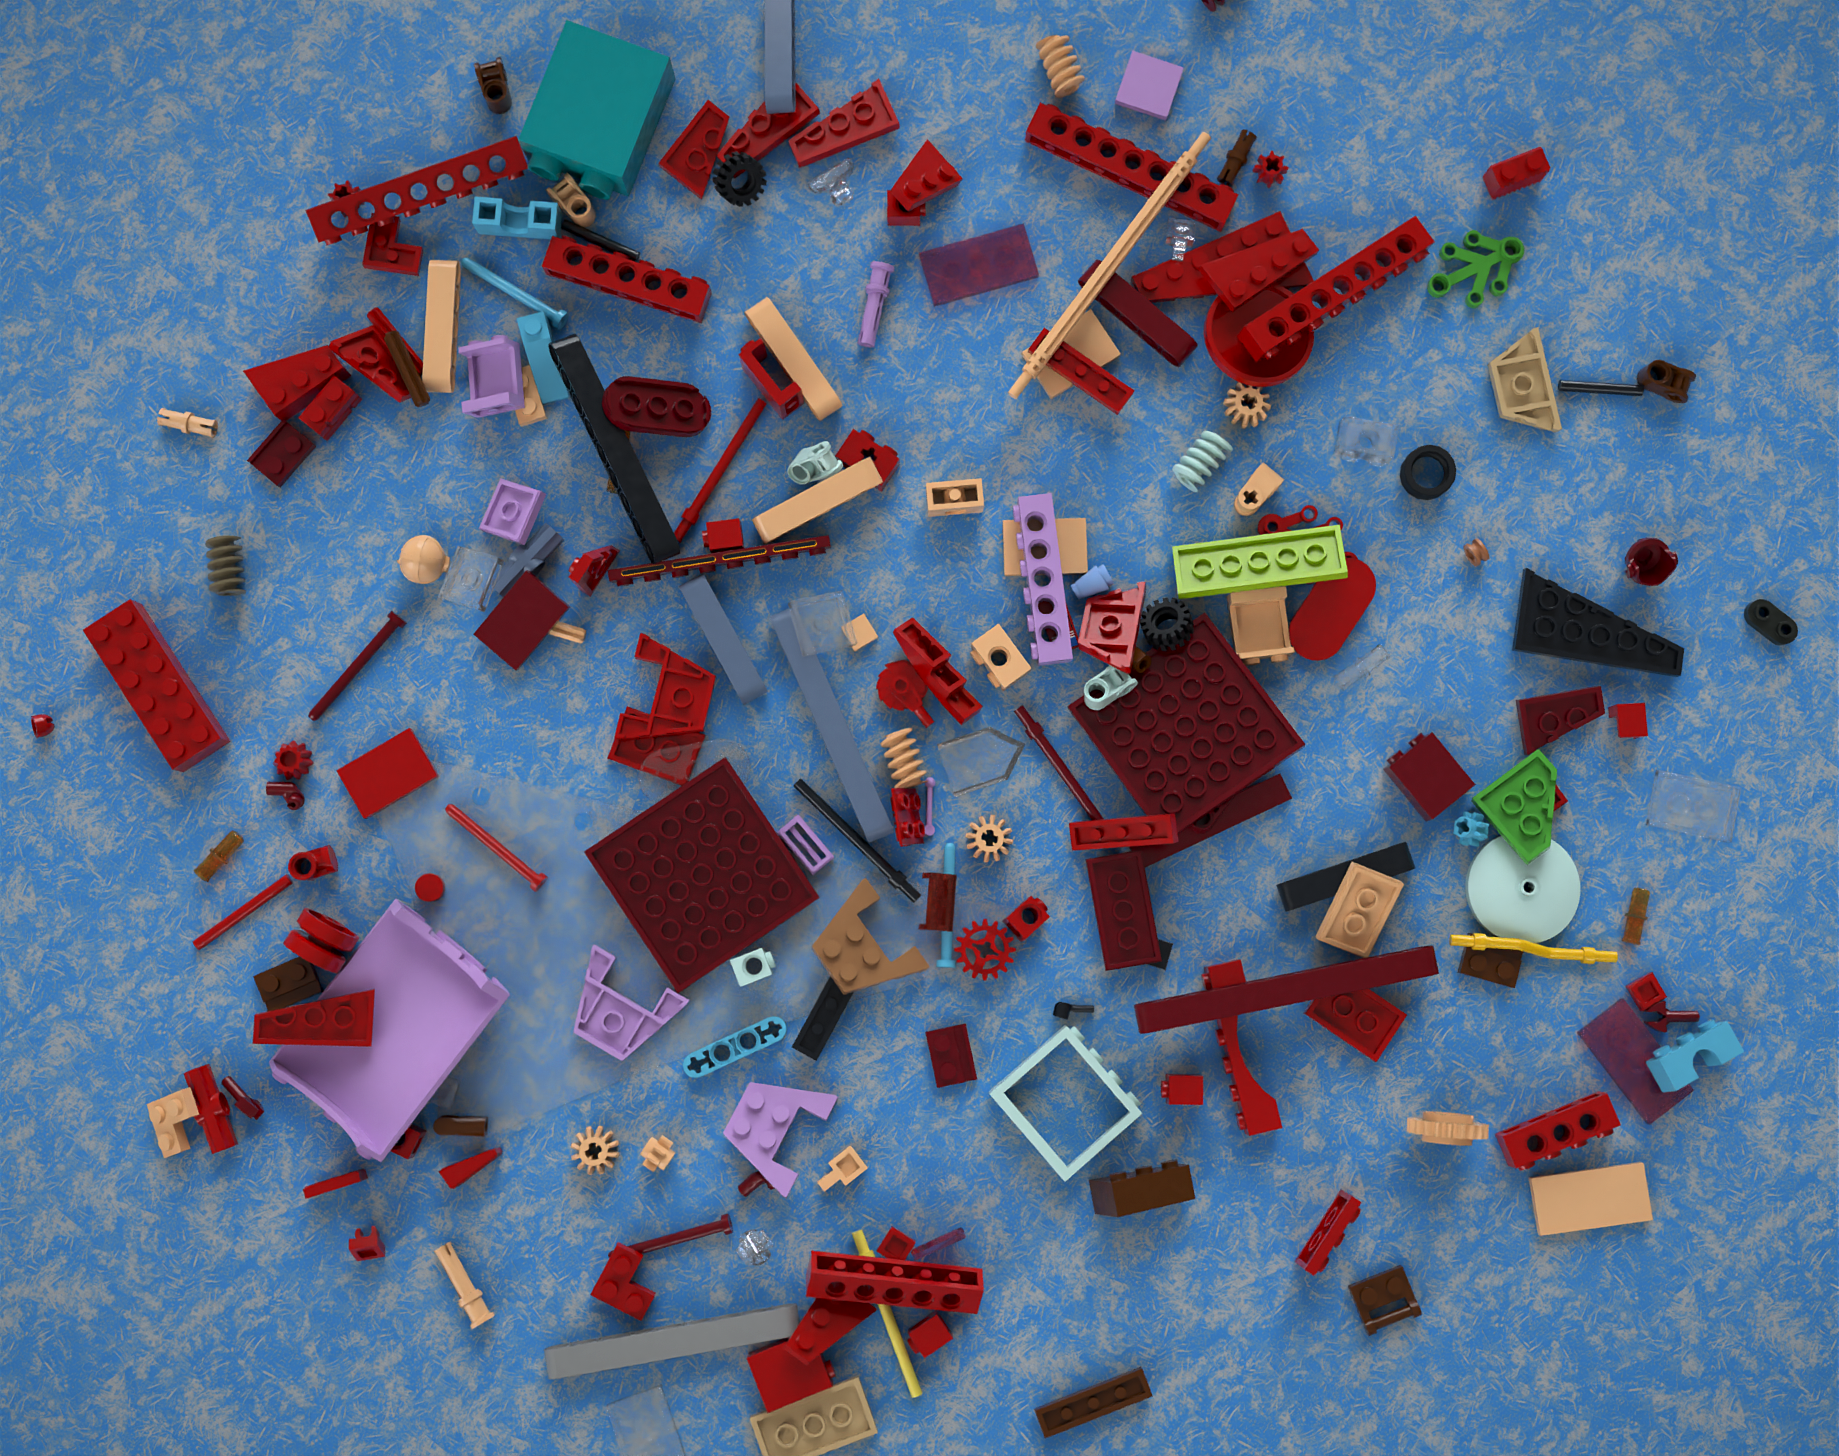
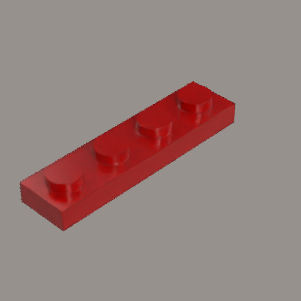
M1043 328L1029 347V354L1033 355L1050 332L1049 330ZM1064 341L1046 364V366L1116 415L1120 413L1134 394L1132 388Z
M1175 813L1069 823L1072 851L1178 842Z

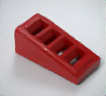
M500 1147L490 1149L442 1168L439 1173L450 1189H455L499 1157L503 1151Z

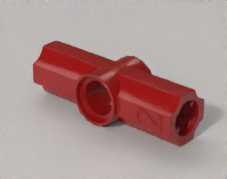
M210 1064L183 1073L188 1088H191L199 1115L194 1116V1118L203 1127L212 1154L238 1145L228 1117L230 1115L229 1103L225 1095L219 1092Z

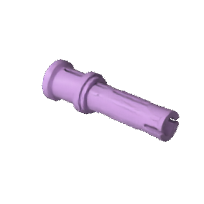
M873 261L870 264L872 269L870 282L865 287L868 294L857 341V344L869 348L875 347L884 298H887L890 293L888 284L890 275L895 269L894 266L888 263Z

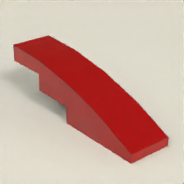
M913 617L894 629L893 634L908 660L947 711L961 725L977 715L983 706L964 688L967 680L948 662L951 654Z

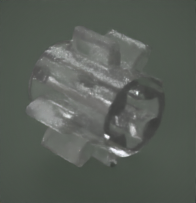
M751 1229L741 1235L739 1238L741 1246L736 1248V1251L746 1265L752 1263V1265L758 1266L770 1258L771 1252L769 1249L774 1244L764 1230L758 1232L755 1229Z

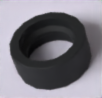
M1435 445L1420 446L1412 451L1405 458L1400 469L1402 486L1408 494L1422 500H1431L1441 496L1450 489L1456 477L1454 459L1448 451ZM1432 457L1441 464L1444 470V477L1438 486L1423 488L1413 479L1412 467L1418 459Z

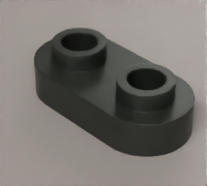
M1758 599L1749 603L1744 610L1745 621L1773 644L1785 645L1796 639L1798 627L1795 621L1771 602ZM1760 608L1765 611V617L1759 615ZM1782 626L1787 628L1786 635L1781 632Z

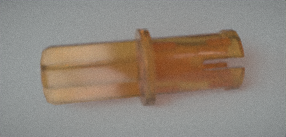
M234 830L230 831L215 849L211 848L209 850L211 853L194 869L195 874L208 882L223 864L227 865L229 863V857L244 842L243 837Z
M1634 888L1632 891L1629 911L1625 913L1627 921L1622 938L1623 942L1636 945L1641 944L1640 940L1644 921H1648V917L1645 916L1650 891L1647 889Z

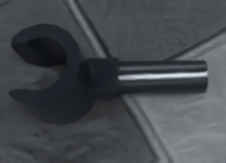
M1057 1002L1053 1016L1068 1020L1070 1011L1094 1013V1006Z

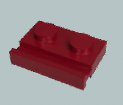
M283 419L247 461L281 488L316 446Z
M966 1023L925 1032L937 1088L978 1080Z

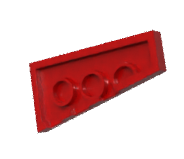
M877 79L871 83L869 89L863 93L858 92L851 97L850 102L841 108L836 107L829 112L828 117L820 122H814L789 139L788 142L797 165L801 168L900 129V125L880 80Z
M796 83L795 112L767 114L764 101L757 110L754 109L748 116V121L742 129H738L717 154L718 160L724 163L726 160L723 156L728 154L733 157L732 152H738L739 154L744 152L758 162L820 114L819 108ZM739 170L735 173L733 178L736 179L746 170Z
M1300 229L1200 266L1199 271L1231 312H1234L1317 255L1319 248L1307 233Z
M375 989L257 1013L254 1015L253 1044L372 1047Z

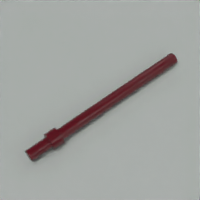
M1023 705L1014 711L1027 729L1025 733L1030 740H1035L1091 820L1104 819L1043 734L1045 730L1040 723H1035Z

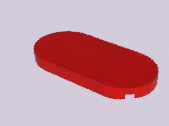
M1345 558L1348 578L1315 582L1291 619L1288 627L1290 643L1294 647V651L1303 658L1320 661L1336 654L1372 601L1376 591V579L1370 567L1361 560Z

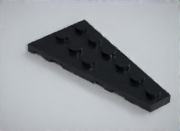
M1528 568L1523 569L1512 651L1673 677L1681 676L1684 656L1683 647L1638 627L1636 623L1618 617L1614 612L1577 593H1572L1558 586L1557 583L1550 579L1546 580L1534 574L1535 572Z

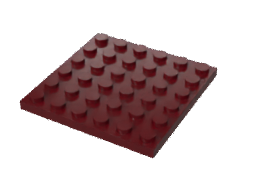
M1205 612L1193 620L1194 632L1193 634L1190 633L1191 639L1189 641L1183 640L1184 646L1180 647L1177 644L1175 645L1176 650L1171 651L1170 647H1167V652L1162 651L1160 647L1158 650L1152 648L1146 652L1151 658V666L1143 673H1138L1135 669H1131L1129 676L1132 679L1135 678L1138 684L1129 693L1117 698L1100 710L1090 709L1084 702V695L1067 706L1070 713L1145 816L1175 813L1177 834L1190 827L1305 747L1303 740ZM1096 689L1092 690L1089 695L1094 699H1099L1103 697L1104 693Z
M726 757L584 851L677 993L820 898Z

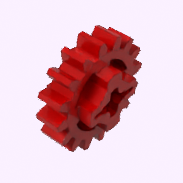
M983 919L982 926H978L973 921V929L969 930L963 927L964 938H956L961 943V947L954 948L955 952L961 953V957L956 962H964L966 965L962 971L966 972L971 969L973 971L972 978L974 979L978 973L982 974L983 981H987L988 974L990 973L996 979L998 978L997 971L999 969L1005 973L1008 971L1004 965L1006 962H1014L1009 957V953L1015 952L1016 948L1009 947L1008 944L1014 938H1006L1004 934L1007 932V928L1004 927L998 930L997 921H994L992 926H988L987 919ZM978 931H987L982 939L976 941L970 938ZM996 935L999 936L1003 943L1004 952L998 950L995 945ZM985 942L990 943L989 948L993 950L992 952L997 953V956L986 954L982 958L980 957L981 952L972 944L984 945ZM966 948L973 951L975 955L974 964H971L968 960ZM995 959L1000 961L992 968L983 969L985 962Z

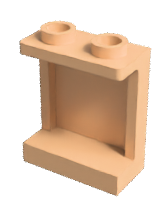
M1286 586L1233 592L1226 597L1233 649L1246 666L1260 664V659L1271 658V663L1287 661V656L1295 653L1289 639L1285 599L1287 598Z

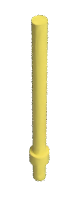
M863 1230L853 1232L852 1236L859 1253L858 1256L875 1257L873 1250H870ZM878 1304L911 1397H918L923 1393L891 1306Z

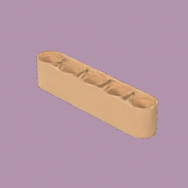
M455 260L429 261L422 382L427 392L453 393L455 389L461 284L460 262Z
M768 297L744 312L748 321L791 383L795 381L802 389L803 399L818 421H822L843 406L835 391Z
M868 457L752 519V522L765 545L878 486L883 481L871 457Z

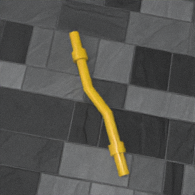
M1473 933L1472 936L1454 934L1449 936L1450 946L1471 947L1472 950L1484 951L1486 948L1520 950L1548 959L1578 960L1582 964H1594L1595 962L1616 963L1618 960L1617 952L1595 950L1594 947H1581V949L1551 948L1517 938L1486 937V934Z

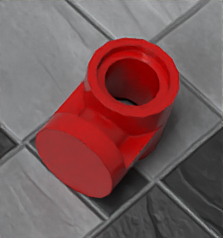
M327 845L307 852L296 853L289 860L288 871L295 879L314 881L319 877L338 872V861L333 848ZM308 859L311 863V869L307 874H304L301 871V864L304 860Z

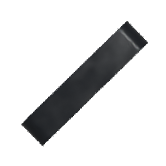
M1407 842L1399 843L1277 884L1276 886L1285 912L1335 896L1351 862L1389 877L1415 869Z

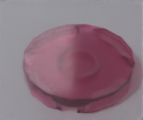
M958 1228L912 1249V1257L916 1261L967 1238L963 1228Z

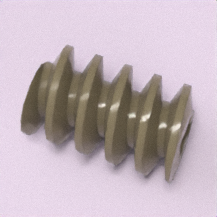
M217 536L205 542V546L211 549L206 552V557L212 560L207 563V568L213 571L208 574V579L214 582L209 585V591L219 596H235L246 593V590L237 588V585L244 583L245 579L236 577V574L244 572V568L238 567L235 564L243 561V557L235 555V552L243 549L242 546L234 544V541L241 539V537Z

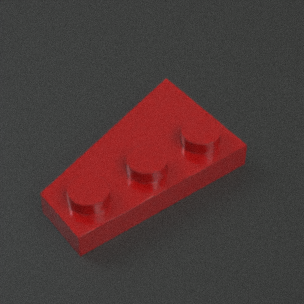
M927 139L890 192L907 211H910L957 187L963 178Z

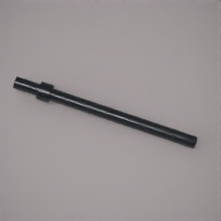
M799 779L793 787L889 879L888 883L894 889L899 888L913 903L921 897V894L906 881L907 877L900 870L896 871L802 779Z

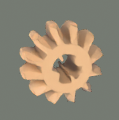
M1238 382L1236 390L1231 388L1228 390L1227 395L1229 398L1224 399L1223 405L1230 408L1224 414L1225 416L1234 415L1231 421L1233 425L1240 420L1241 428L1245 429L1248 421L1253 427H1257L1259 424L1258 420L1265 421L1267 418L1265 412L1271 409V405L1265 402L1269 399V394H1260L1263 387L1253 389V386L1246 385L1245 388L1242 383ZM1244 400L1246 404H1252V407L1250 409L1248 406H1242Z
M990 815L989 824H986L985 818L980 816L979 822L981 827L973 822L969 825L977 833H966L965 835L968 839H975V842L969 843L966 846L967 849L977 846L978 850L974 853L973 857L978 858L981 852H984L983 861L985 863H988L990 853L993 854L996 862L999 861L1000 856L997 850L1007 855L1009 851L1002 844H1013L1012 839L1004 838V835L1010 834L1012 829L1007 828L1003 831L1000 829L1006 822L1004 819H1001L997 826L994 825L995 815ZM986 831L993 832V837L997 838L996 844L992 842V846H986V841L981 839L982 834L986 835Z
M591 1126L587 1127V1136L581 1132L576 1135L581 1143L571 1144L572 1149L579 1150V1153L571 1156L572 1160L581 1158L582 1162L578 1164L577 1168L581 1170L587 1164L588 1175L594 1173L595 1166L599 1174L605 1173L604 1164L609 1168L615 1165L609 1157L618 1158L620 1155L618 1151L612 1150L613 1147L619 1145V1141L615 1140L610 1143L608 1139L614 1133L609 1131L603 1136V1126H598L596 1133H594ZM593 1143H596L595 1147L600 1145L602 1149L598 1153L597 1158L595 1153L591 1155L589 1149L593 1147Z

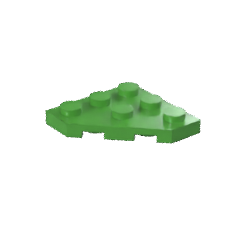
M1539 749L1483 789L1471 800L1526 865L1546 852L1551 846L1557 769Z

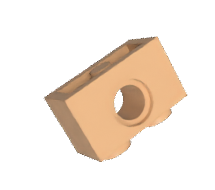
M982 478L926 483L928 517L982 513L984 510Z
M999 623L971 643L973 651L970 654L979 666L984 664L990 672L986 676L995 688L1000 686L1005 691L1032 669ZM994 653H1003L1006 656L1007 662L1002 666L994 665L991 661V656Z

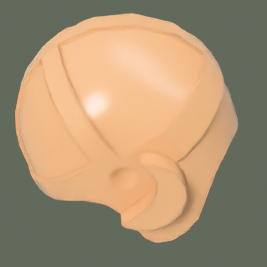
M419 535L409 539L404 544L397 563L400 564L401 572L408 580L419 584H429L439 579L444 572H448L450 557L445 555L443 548L436 539L427 535Z

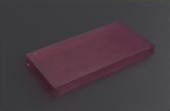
M1024 223L919 253V259L934 307L1039 277Z
M1620 998L1577 1032L1646 1124H1652L1694 1091L1690 1084L1677 1091H1661L1646 1064V1061L1655 1057L1653 1052L1661 1047L1624 999Z

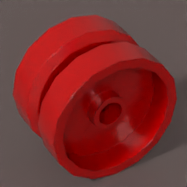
M304 908L297 919L298 925L304 931L291 930L283 944L293 953L310 963L338 974L346 958L337 949L345 952L352 951L359 937L333 918L312 909Z

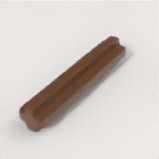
M397 330L386 333L384 340L415 406L422 407L428 405L430 397L400 333Z

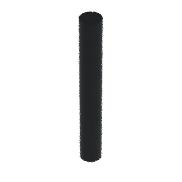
M566 219L562 223L561 229L611 252L625 254L629 257V260L637 262L640 252Z
M1560 380L1558 384V390L1566 392L1642 396L1644 391L1643 385L1568 380Z

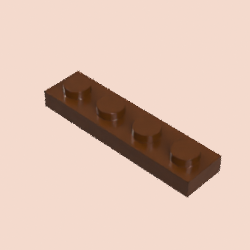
M1138 1367L1034 1408L1046 1439L1150 1398L1153 1395L1142 1367Z

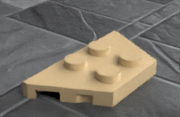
M1536 327L1488 364V370L1500 418L1552 432H1559L1562 426L1539 329Z

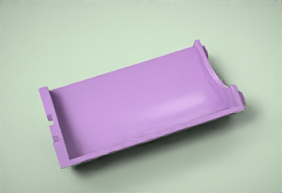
M398 899L393 901L317 999L318 1001L375 989L372 1047L282 1045L269 1061L273 1072L272 1076L282 1084L288 1082L325 1110L323 1114L326 1118L334 1123H338L347 1132L357 1147L356 1151L362 1157L368 1160L374 1158L379 1162L384 1160L510 996V993L497 978L492 977L491 980L485 974L488 969L441 930L437 934L432 931L433 928L425 923L426 919Z

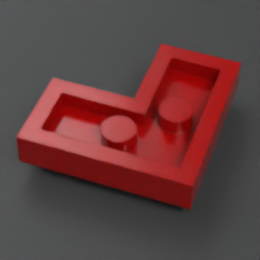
M393 216L395 222L379 227L377 222L370 224L362 263L363 267L372 270L419 276L423 248L421 246L397 243L401 223L400 218Z
M618 1242L590 1294L642 1321L656 1293L631 1280L643 1258V1254Z

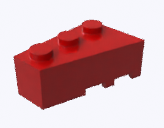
M328 345L243 371L272 413L281 421L283 419L287 421L305 409L333 375L342 382L352 376L339 357L328 348Z

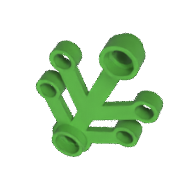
M1476 230L1469 231L1463 239L1465 247L1475 249L1477 246L1494 251L1487 256L1459 248L1452 242L1445 243L1439 251V255L1443 260L1451 261L1452 259H1457L1470 264L1449 275L1443 273L1433 275L1427 283L1428 293L1433 297L1441 298L1447 294L1451 286L1476 274L1472 291L1466 296L1465 303L1470 308H1477L1484 300L1483 291L1490 268L1500 262L1497 278L1490 284L1489 291L1494 296L1503 295L1508 288L1507 279L1512 264L1517 263L1524 255V246L1518 238L1505 237L1499 241L1483 236ZM1474 236L1477 243H1471L1468 237ZM1450 248L1453 251V255H1447L1444 249ZM1505 248H1511L1513 255L1507 254ZM1495 283L1501 284L1502 287H1503V290H1502V291L1496 290L1495 287H1494V284H1495ZM1433 284L1441 285L1442 291H1436ZM1471 295L1477 296L1478 299H1479V302H1478V303L1472 302L1471 299H1470V296H1471Z

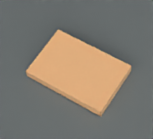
M1092 309L1082 315L1064 340V342L1102 368L1121 355ZM1029 348L1021 354L1026 362L1032 356L1028 353ZM1046 365L1036 377L1051 400L1074 386V384Z
M1086 518L1055 519L1062 575L1086 574L1088 572ZM1032 519L1027 523L1031 531L1036 532L1043 528L1042 523L1037 519ZM1003 520L1004 576H1021L1020 560H1024L1023 549L1018 550L1016 533L1021 532L1020 523L1014 522V520ZM1036 546L1031 549V554L1036 559H1042L1046 556V552L1042 547Z
M1351 862L1315 937L1319 941L1362 958L1369 957L1404 884L1397 879Z

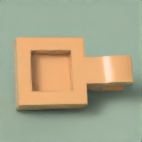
M849 1145L828 1162L833 1170L819 1179L817 1183L824 1192L839 1180L846 1186L868 1169V1167L853 1147Z

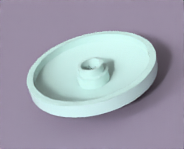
M1498 836L1486 843L1472 859L1466 875L1465 891L1467 902L1474 918L1488 933L1494 937L1517 938L1532 943H1539L1556 936L1572 920L1580 900V879L1576 866L1569 854L1552 839L1550 848L1526 865L1502 836ZM1526 882L1528 883L1529 888L1528 893L1523 888Z

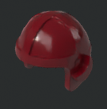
M1645 537L1639 539L1629 548L1625 556V564L1627 565L1625 574L1628 579L1632 578L1638 584L1658 586L1675 571L1678 565L1677 554L1675 551L1671 552L1668 546L1658 538Z

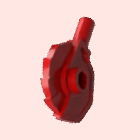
M907 660L885 664L886 669L878 675L879 679L876 685L880 701L883 700L884 704L890 709L893 708L898 711L908 709L911 713H915L925 728L931 726L935 721L922 706V700L927 694L928 687L913 665Z

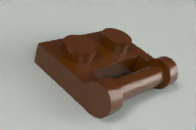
M1401 1265L1348 1285L1368 1336L1376 1334L1380 1328L1410 1316L1416 1318L1422 1315L1420 1306L1415 1299ZM1401 1298L1405 1299L1406 1306L1371 1319L1369 1311Z

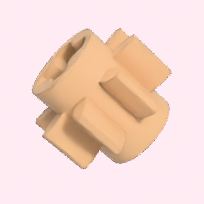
M663 1135L659 1140L651 1137L640 1153L645 1158L642 1165L652 1172L657 1167L664 1171L676 1153L670 1149L673 1142Z

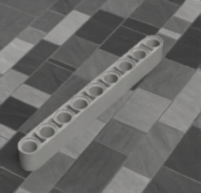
M797 1304L777 1305L550 1346L544 1349L548 1379L565 1378L788 1338L800 1323Z

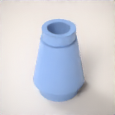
M1104 564L1099 567L1095 565L1072 584L1071 587L1078 600L1083 597L1085 598L1108 590V586L1114 584Z

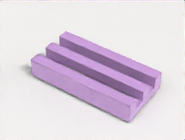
M799 815L795 816L777 832L813 876L835 858ZM798 823L826 856L824 859L817 855L794 828L795 824ZM788 830L816 861L817 864L814 867L785 834Z

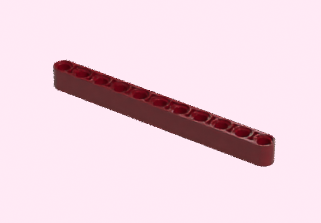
M1428 945L1138 1003L1134 1005L1139 1034H1146L1439 974L1434 946Z

